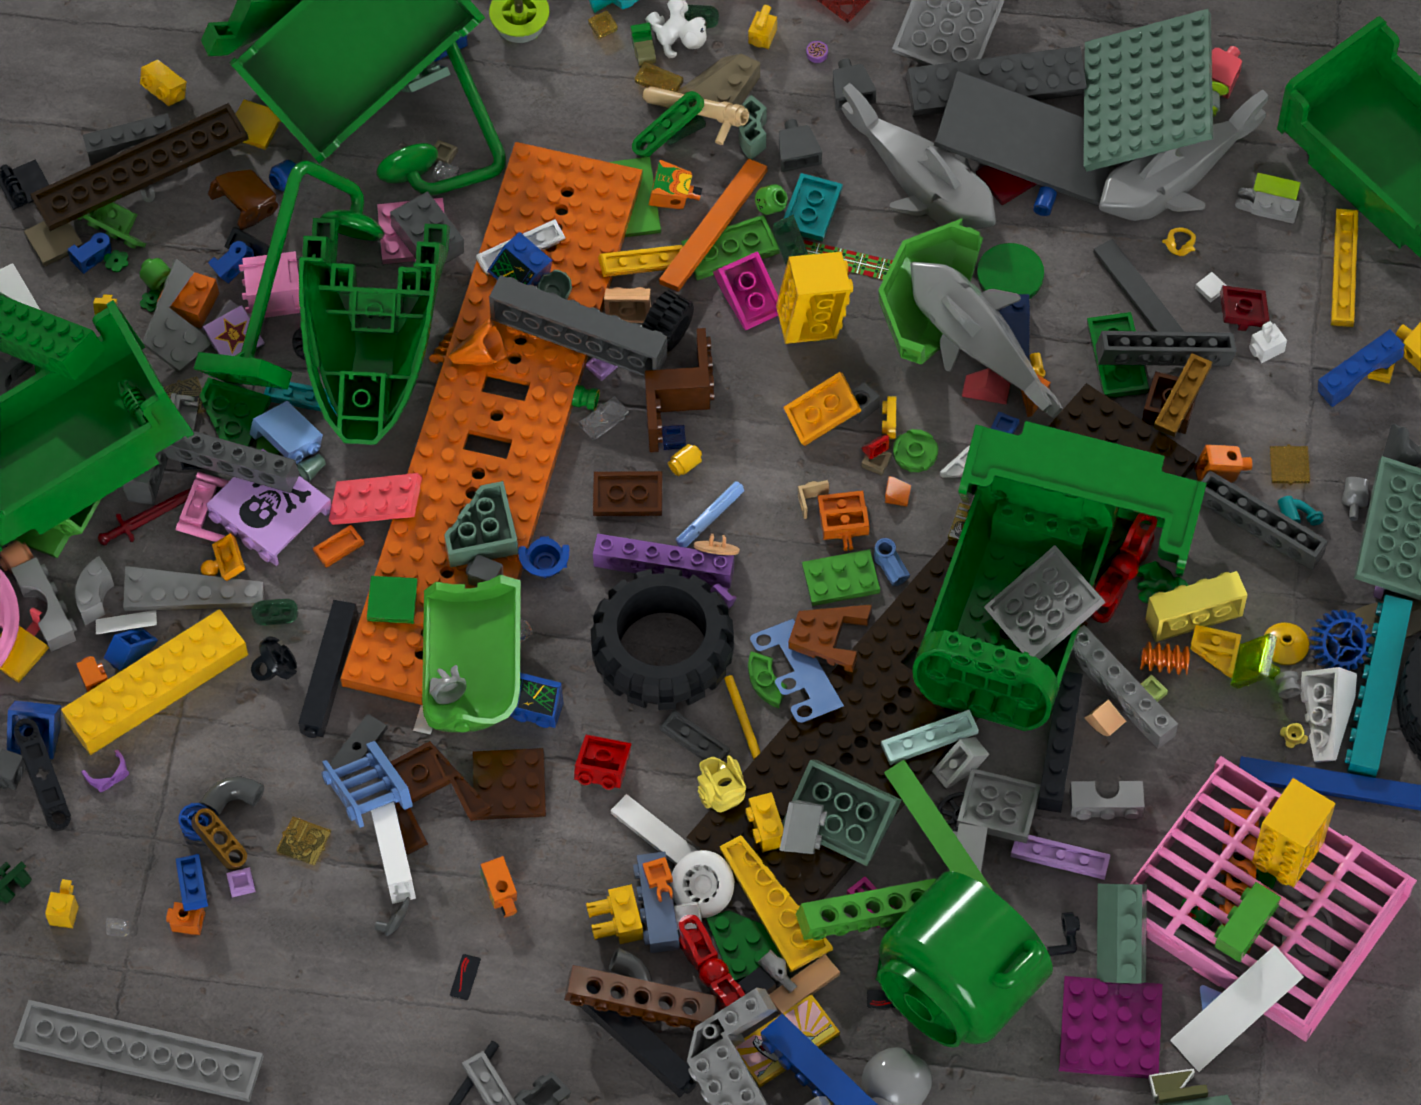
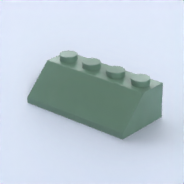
M1098 884L1097 979H1100L1101 982L1146 983L1147 884Z

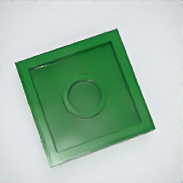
M371 576L367 621L414 624L418 578Z

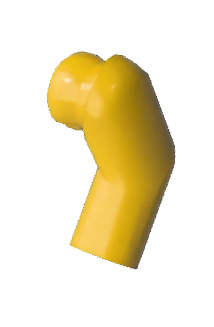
M1039 352L1030 354L1031 365L1035 373L1044 378L1046 372L1043 368L1041 354Z

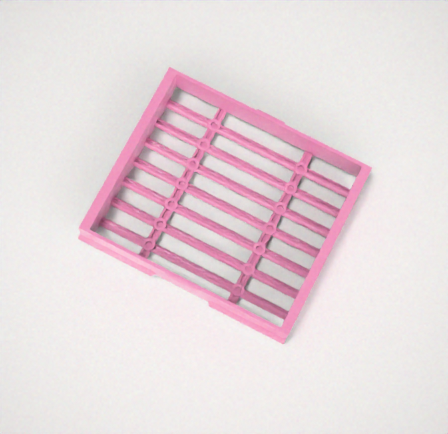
M1220 756L1215 763L1214 772L1130 883L1143 884L1150 875L1187 899L1179 910L1147 889V901L1172 916L1173 919L1164 929L1147 918L1146 938L1191 966L1195 972L1215 985L1227 989L1239 977L1173 934L1180 925L1184 924L1215 945L1217 939L1214 937L1215 933L1189 917L1188 914L1193 907L1198 906L1225 925L1229 921L1227 918L1228 914L1201 897L1207 888H1211L1237 906L1241 904L1240 895L1215 880V877L1221 870H1225L1251 888L1257 882L1281 897L1279 906L1300 920L1291 929L1276 918H1270L1267 925L1286 937L1280 948H1277L1302 975L1324 988L1318 999H1315L1297 986L1292 987L1288 991V993L1311 1007L1304 1020L1277 1002L1264 1015L1306 1042L1410 897L1417 880L1350 837L1342 836L1329 827L1324 844L1319 852L1339 864V866L1331 875L1311 862L1306 870L1326 882V884L1318 893L1303 882L1298 881L1294 889L1313 900L1306 911L1228 861L1234 852H1238L1250 861L1253 860L1254 851L1241 842L1247 834H1251L1258 839L1260 828L1256 827L1255 823L1262 816L1266 818L1281 794ZM1216 786L1253 809L1246 820L1209 796ZM1202 804L1240 827L1233 838L1196 814ZM1189 822L1227 845L1220 856L1182 832ZM1176 839L1214 863L1207 873H1204L1169 850ZM1162 858L1170 861L1200 881L1193 892L1155 868ZM1350 871L1390 898L1382 907L1342 882V877L1346 872ZM1337 889L1377 916L1368 925L1329 900V895L1333 890ZM1322 907L1364 933L1358 943H1354L1314 917L1319 909ZM1311 926L1349 950L1350 954L1345 961L1342 962L1303 937L1301 934L1306 927ZM1260 935L1254 941L1256 945L1267 952L1274 946L1273 943ZM1294 944H1298L1338 971L1331 980H1328L1288 954ZM1245 954L1241 962L1251 967L1257 960Z

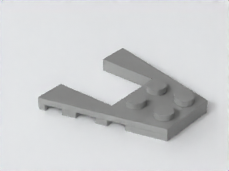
M175 259L172 263L163 292L158 299L156 310L142 341L148 350L176 371L181 370L198 355V352L204 351L212 344L206 333L200 332L169 308L194 274V271L178 259ZM228 300L215 319L239 306L233 301Z

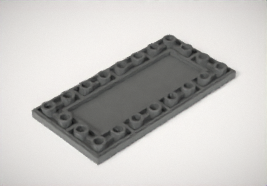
M957 71L933 146L1099 206L1104 184L1111 166L1086 172L1083 166V117Z

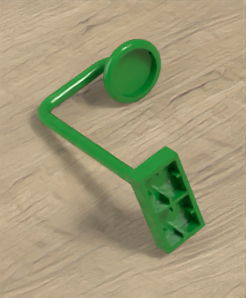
M456 41L446 49V52L491 151L493 163L487 167L434 183H428L422 180L420 176L425 174L434 165L438 158V150L431 144L420 143L404 147L383 159L376 171V175L381 181L387 183L409 182L418 193L424 194L428 191L431 196H435L498 176L505 168L506 155Z
M311 161L299 162L291 169L242 350L235 356L198 352L194 370L227 383L288 390L292 372L263 359H256L254 354L303 176L308 174L347 193L351 198L350 210L329 211L320 218L338 220V234L360 240L380 241L385 236L384 230L375 220L363 214L364 196L356 183Z

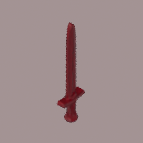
M191 488L126 521L122 520L121 514H116V520L120 526L106 533H99V543L106 546L111 539L113 540L123 533L126 534L130 542H133L135 538L131 531L185 503Z

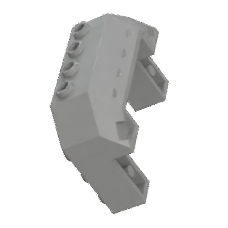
M755 988L697 1025L694 1029L687 1063L690 1066L688 1071L691 1077L700 1084L702 1088L700 1092L707 1103L710 1102L711 1105H768L736 1049V1046L745 1041L741 1034L742 1032L777 1011L766 989ZM817 1096L804 1105L831 1104L826 1096Z

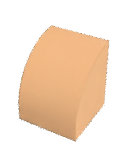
M1109 699L1101 703L1085 717V720L1104 736H1110L1126 722Z

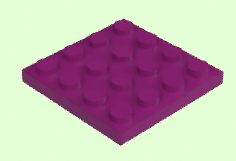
M1065 976L1059 1071L1147 1079L1149 1075L1159 1074L1163 984L1101 982L1097 978Z

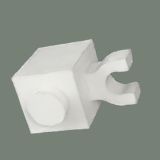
M1269 321L1263 324L1261 331L1252 334L1249 348L1252 355L1258 357L1260 362L1263 363L1285 352L1287 339L1276 324H1272Z

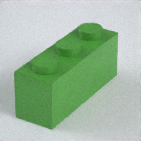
M1255 882L1252 888L1247 887L1240 898L1242 902L1239 907L1234 906L1227 916L1229 921L1225 926L1221 924L1214 935L1217 938L1215 948L1239 963L1275 913L1281 900L1279 895Z

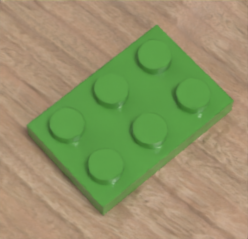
M870 549L802 562L812 606L880 594V587Z

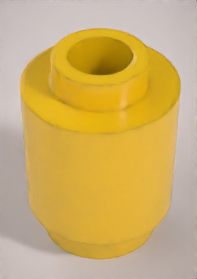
M687 444L671 456L668 466L676 476L685 475L702 462V453L697 446Z

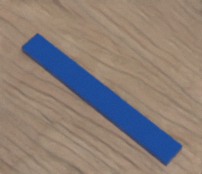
M1240 757L1239 768L1271 787L1286 789L1292 778L1321 795L1421 810V785Z

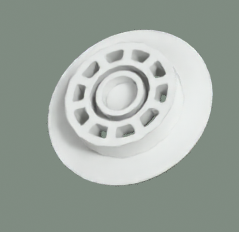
M706 850L691 852L676 864L672 872L673 882L670 885L673 891L674 902L676 905L698 903L695 900L700 898L701 918L712 917L720 913L732 898L734 892L733 872L726 860L714 852Z

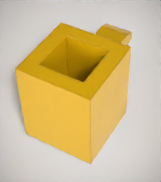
M62 879L60 893L50 892L45 915L51 926L72 929L74 927L79 906L75 896L72 895L74 885H71L72 880Z

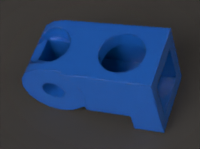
M105 233L94 234L90 241L79 248L74 244L67 249L70 261L83 274L103 261L106 254L112 252L110 239Z
M236 241L219 260L213 257L208 264L221 279L229 284L240 273L239 265L243 264L242 258L254 257V252L244 242Z

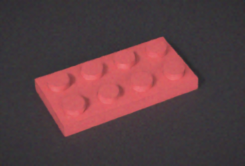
M419 473L337 481L329 522L332 525L415 517L422 477Z

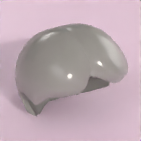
M900 1047L888 1048L874 1055L865 1065L861 1077V1089L878 1105H922L932 1086V1074L925 1061Z

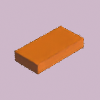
M351 524L315 546L313 552L327 568L363 546L364 540Z

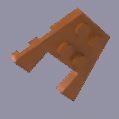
M872 605L799 611L788 641L789 649L812 658L819 656L826 659L830 665L835 666L837 663L844 666V670L853 672L857 660V651L836 649V644L843 623L868 626L872 614Z

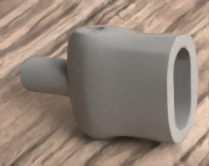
M1347 477L1345 479L1342 503L1350 507L1349 520H1358L1359 508H1366L1368 506L1369 480L1360 477Z
M772 950L767 952L757 962L773 980L779 981L790 993L797 987L786 975L785 959L778 957Z

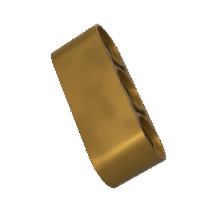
M202 808L192 817L191 825L195 832L227 869L236 870L246 862L247 852L211 809ZM200 815H204L209 819L208 826H202L198 822ZM214 834H221L224 837L225 842L223 845L215 843ZM230 852H235L239 855V863L230 861Z

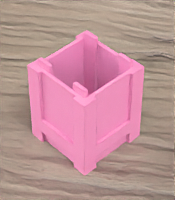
M296 251L281 254L264 318L300 313L299 266ZM267 255L242 258L243 264L239 265L240 272L244 271L245 279H242V283L246 287V293H242V298L248 301L249 307H245V311L250 315Z

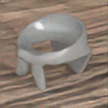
M454 665L451 668L452 677L443 669H438L437 672L442 678L431 679L429 694L438 704H450L462 697L467 688L465 678H460L458 666Z

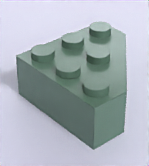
M503 481L481 485L475 492L471 502L467 503L458 515L454 525L451 528L449 527L444 534L450 568L469 564L470 561H474L477 554L488 559L518 554V541Z

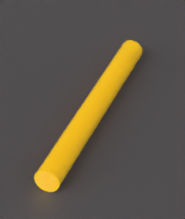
M729 675L724 680L754 760L761 751L734 677Z

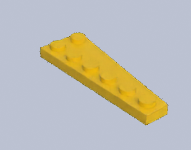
M741 835L720 846L723 856L781 957L785 959L790 972L833 950V946L826 937L816 941L813 939L804 940L796 917V912L800 906L795 903L788 891L781 886L774 874L763 864L760 857Z

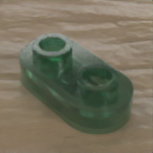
M688 5L686 13L689 14H684L687 21L697 17L704 18L707 22L706 28H713L719 22V12L713 6Z
M291 599L258 601L253 605L251 614L254 622L258 625L292 623L297 619L299 611L295 601ZM286 611L291 612L289 615H284ZM263 613H267V614H268V615L265 616V617H261V616H260V615L263 614Z

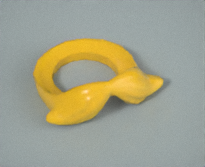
M1187 228L1171 229L1167 239L1162 240V243L1166 244L1172 254L1185 256L1189 252L1195 251L1196 236ZM1177 232L1187 233L1191 239L1185 245H1182L1181 249L1177 250L1174 234Z

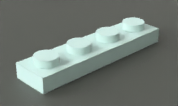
M970 710L883 740L881 741V746L889 764L892 765L959 741V739L976 735L979 729Z

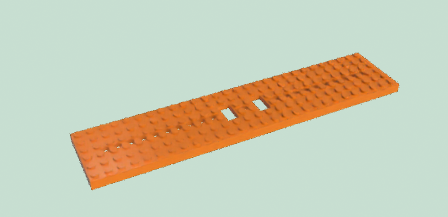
M515 142L479 253L512 239L518 232L526 233L556 219L565 239L560 241L559 244L554 245L556 250L553 252L541 250L552 259L551 272L553 270H560L570 277L572 292L568 300H575L583 306L597 308L602 312L605 304V290L609 289L613 276L603 277L598 256L602 253L621 251L643 179V170ZM571 191L573 195L571 197H564L562 193ZM559 209L568 211L565 215H558L556 213ZM476 261L407 473H419L422 477L415 517L392 519L374 576L418 578L414 624L367 621L368 592L341 675L342 687L423 705V659H418L415 655L419 651H423L424 590L435 582L465 584V588H475V586L468 584V575L466 574L468 564L450 568L444 534L449 527L451 528L454 525L458 515L467 503L471 502L472 499L466 496L468 492H476L481 485L503 481L516 532L518 548L520 546H525L527 549L530 547L573 408L574 390L577 384L580 385L588 355L493 321L503 339L504 347L508 353L507 357L490 365L452 363L449 354L488 318H491L489 296L497 280L491 275L487 276L478 261ZM518 338H524L527 340V342L523 345H518L515 343V341ZM518 357L521 361L517 364H512L509 362V359ZM487 377L529 386L525 401L483 392ZM500 414L503 418L500 421H494L491 419V416ZM469 434L511 443L507 459L465 450ZM476 472H482L485 474V476L482 479H475L472 477V475ZM518 554L491 559L503 564L504 576L520 580L523 566ZM450 570L454 574L451 578H444L441 576L442 572Z

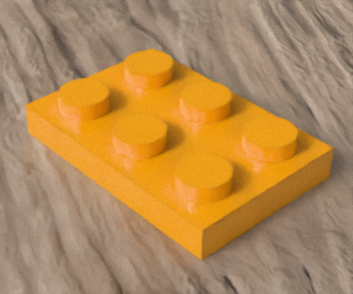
M841 372L833 375L783 407L801 444L804 446L862 411L844 374Z

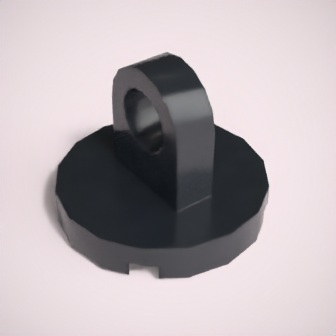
M269 636L260 642L259 651L261 655L254 660L251 666L252 676L256 680L268 681L276 675L287 680L296 674L297 662L294 655L284 644L281 646L277 643L280 641L279 639ZM262 663H265L267 667L265 675L260 673Z

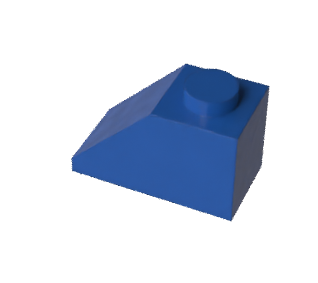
M142 627L116 634L111 640L104 659L110 662L113 668L122 671L143 658L156 645L158 639Z

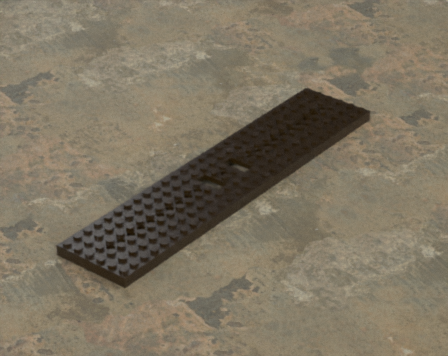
M1087 383L1048 426L1163 455L1165 458L1162 471L1184 478L1191 472L1197 461L1196 455ZM1117 517L1096 581L1107 570L1112 558L1120 554V548L1134 521ZM1140 523V528H1143L1145 524ZM950 537L851 649L852 651H857V660L853 672L844 670V666L838 664L827 678L844 706L802 723L797 722L795 717L792 716L742 773L746 785L744 800L739 805L722 813L711 808L686 837V841L698 851H711L725 859L720 846L741 835L760 857L763 864L774 874L781 886L788 891L798 906L801 903L822 900L830 893L856 861L823 845L820 846V850L815 849L814 854L780 851V848L762 853L760 844L754 840L752 829L755 828L753 822L748 821L745 808L749 807V798L772 792L781 822H783L789 802L792 801L810 760L823 762L901 799L884 773L898 763L889 764L882 749L881 741L961 713L935 705L929 701L915 684L913 671L903 664L914 650L917 652L919 650L959 539ZM1005 632L1000 634L1002 638L1010 639ZM901 690H908L911 696L902 698L898 693ZM801 706L797 711L800 717H808L812 713V709L809 706ZM892 706L897 711L895 714L888 715L884 712V709ZM973 716L974 721L976 722L979 718ZM872 723H879L882 729L880 731H872L869 726ZM857 740H865L868 745L865 748H858L854 743ZM958 741L905 760L921 785ZM848 756L853 759V762L850 765H844L840 762V759ZM901 801V803H900V805H899V808H898L896 814H897V813L902 809V807L905 805V803H904L903 801ZM733 873L735 881L739 883L736 876Z

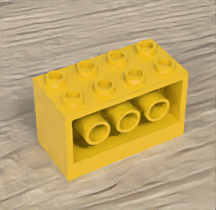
M842 252L791 256L788 258L776 304L785 344L837 339L839 330L843 327V317H846V306L850 303V293L853 292L852 279L848 278L847 274L848 262L843 259Z
M1292 778L1262 822L1252 863L1260 871L1268 872L1275 876L1280 883L1294 888L1324 844L1336 803Z

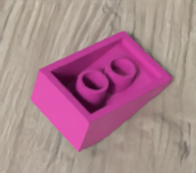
M758 251L713 271L724 297L745 331L778 316L776 309L778 294Z

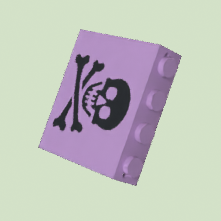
M300 476L291 493L233 477L207 503L208 516L214 523L222 524L229 534L231 533L233 536L239 537L248 549L256 550L265 562H271L275 566L279 564L277 555L320 512L327 516L332 506L331 500Z

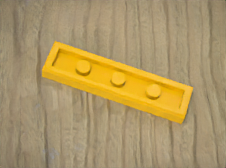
M675 245L602 253L598 256L603 277L663 271L668 268L683 246Z

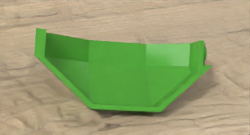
M963 218L903 240L878 290L879 304L900 358L922 365L941 349L940 339L943 333L919 309L914 300L910 264L911 262L944 264L959 271L971 282L983 237H980L979 231L971 227H964Z

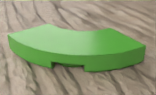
M751 651L748 661V674L751 685L760 698L779 709L784 695L780 693L775 684L777 678L772 670L773 658ZM781 682L782 688L787 689V685Z

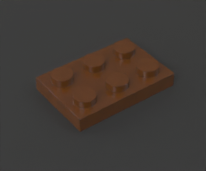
M662 471L594 472L593 516H662Z

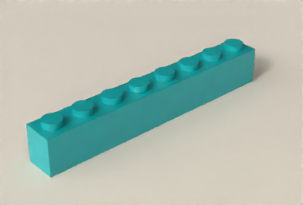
M1385 595L1383 602H1378L1375 616H1379L1378 623L1373 624L1371 631L1372 637H1375L1374 644L1368 647L1369 654L1366 656L1370 658L1369 665L1365 664L1362 675L1366 682L1365 686H1360L1358 699L1362 700L1360 707L1356 706L1353 720L1357 721V726L1351 729L1349 742H1353L1352 750L1347 749L1344 763H1348L1347 772L1374 778L1377 775L1413 603L1411 600Z

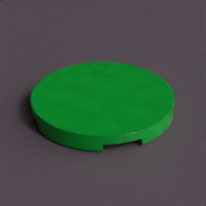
M1003 243L990 248L983 254L978 263L977 276L983 291L997 289L1016 294H1029L1030 299L1038 293L1043 284L1044 266L1040 257L1030 248L1016 243Z

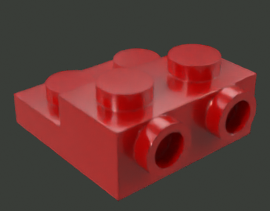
M586 734L575 764L574 780H578L583 785L599 784L607 790L621 788L632 743Z

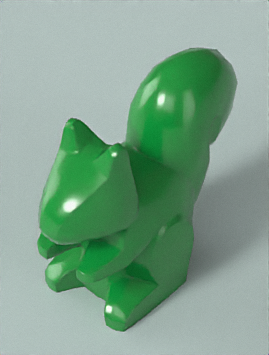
M1157 561L1139 566L1138 574L1136 575L1144 578V581L1138 583L1137 589L1142 590L1139 592L1138 598L1145 604H1148L1149 597L1157 592L1165 593L1174 590L1180 585L1188 586L1185 579H1182L1180 576L1174 577L1171 571L1161 566Z

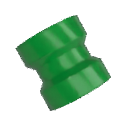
M577 384L573 394L572 406L578 408L584 406L588 410L595 411L599 401L600 389H586L583 385Z

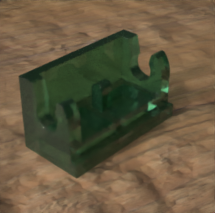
M794 215L773 223L774 227H772L786 266L788 258L791 256L809 255Z

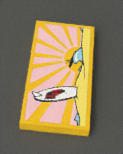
M812 994L783 1013L818 1048H821L840 1035L838 1028ZM776 1018L745 1037V1041L736 1046L737 1051L759 1088L786 1071L779 1063V1058L774 1053L769 1054L761 1044L763 1041L760 1032Z

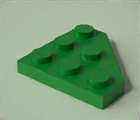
M209 377L199 395L200 401L218 437L248 447L251 446L254 440L250 435L253 419L267 412L272 401L269 395Z
M730 910L706 918L719 955L727 964L735 982H740L760 967L757 962L770 950L782 958L763 924Z

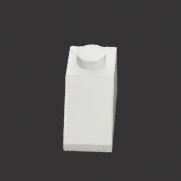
M976 737L959 739L932 772L947 789L968 776L971 768L977 769L990 754Z

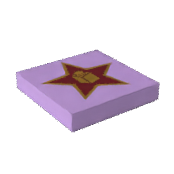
M241 305L203 326V330L218 354L235 356L242 350L250 318ZM259 336L256 349L265 344L261 336Z

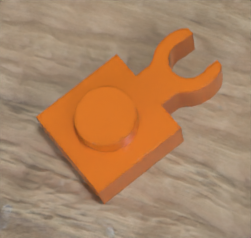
M666 857L643 863L642 866L649 888L657 887V899L662 902V892H668L670 899H672L673 891L668 883L673 882V877Z

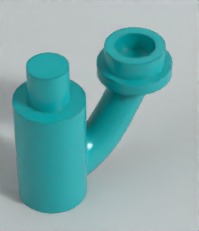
M1284 496L1277 501L1280 512L1299 524L1301 519L1297 509L1308 515L1306 517L1307 522L1312 526L1319 525L1324 521L1323 512L1314 510L1304 501L1293 499L1292 496Z

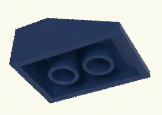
M1018 294L1021 298L1018 302L998 311L1009 325L1029 360V294Z

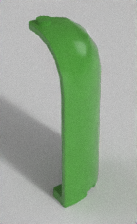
M499 575L489 581L477 583L475 588H465V584L435 582L424 590L422 704L428 726L445 732L478 731L504 721L517 707L520 694L521 580ZM457 665L460 678H465L466 691L460 699L453 703L438 704L429 694L430 681L432 678H442L437 672L438 669H443L452 677L451 668Z

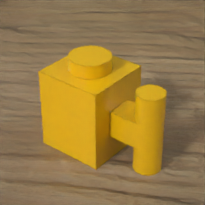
M763 5L761 12H756L748 30V44L758 48L769 49L777 31V16L769 14L771 10L769 5Z

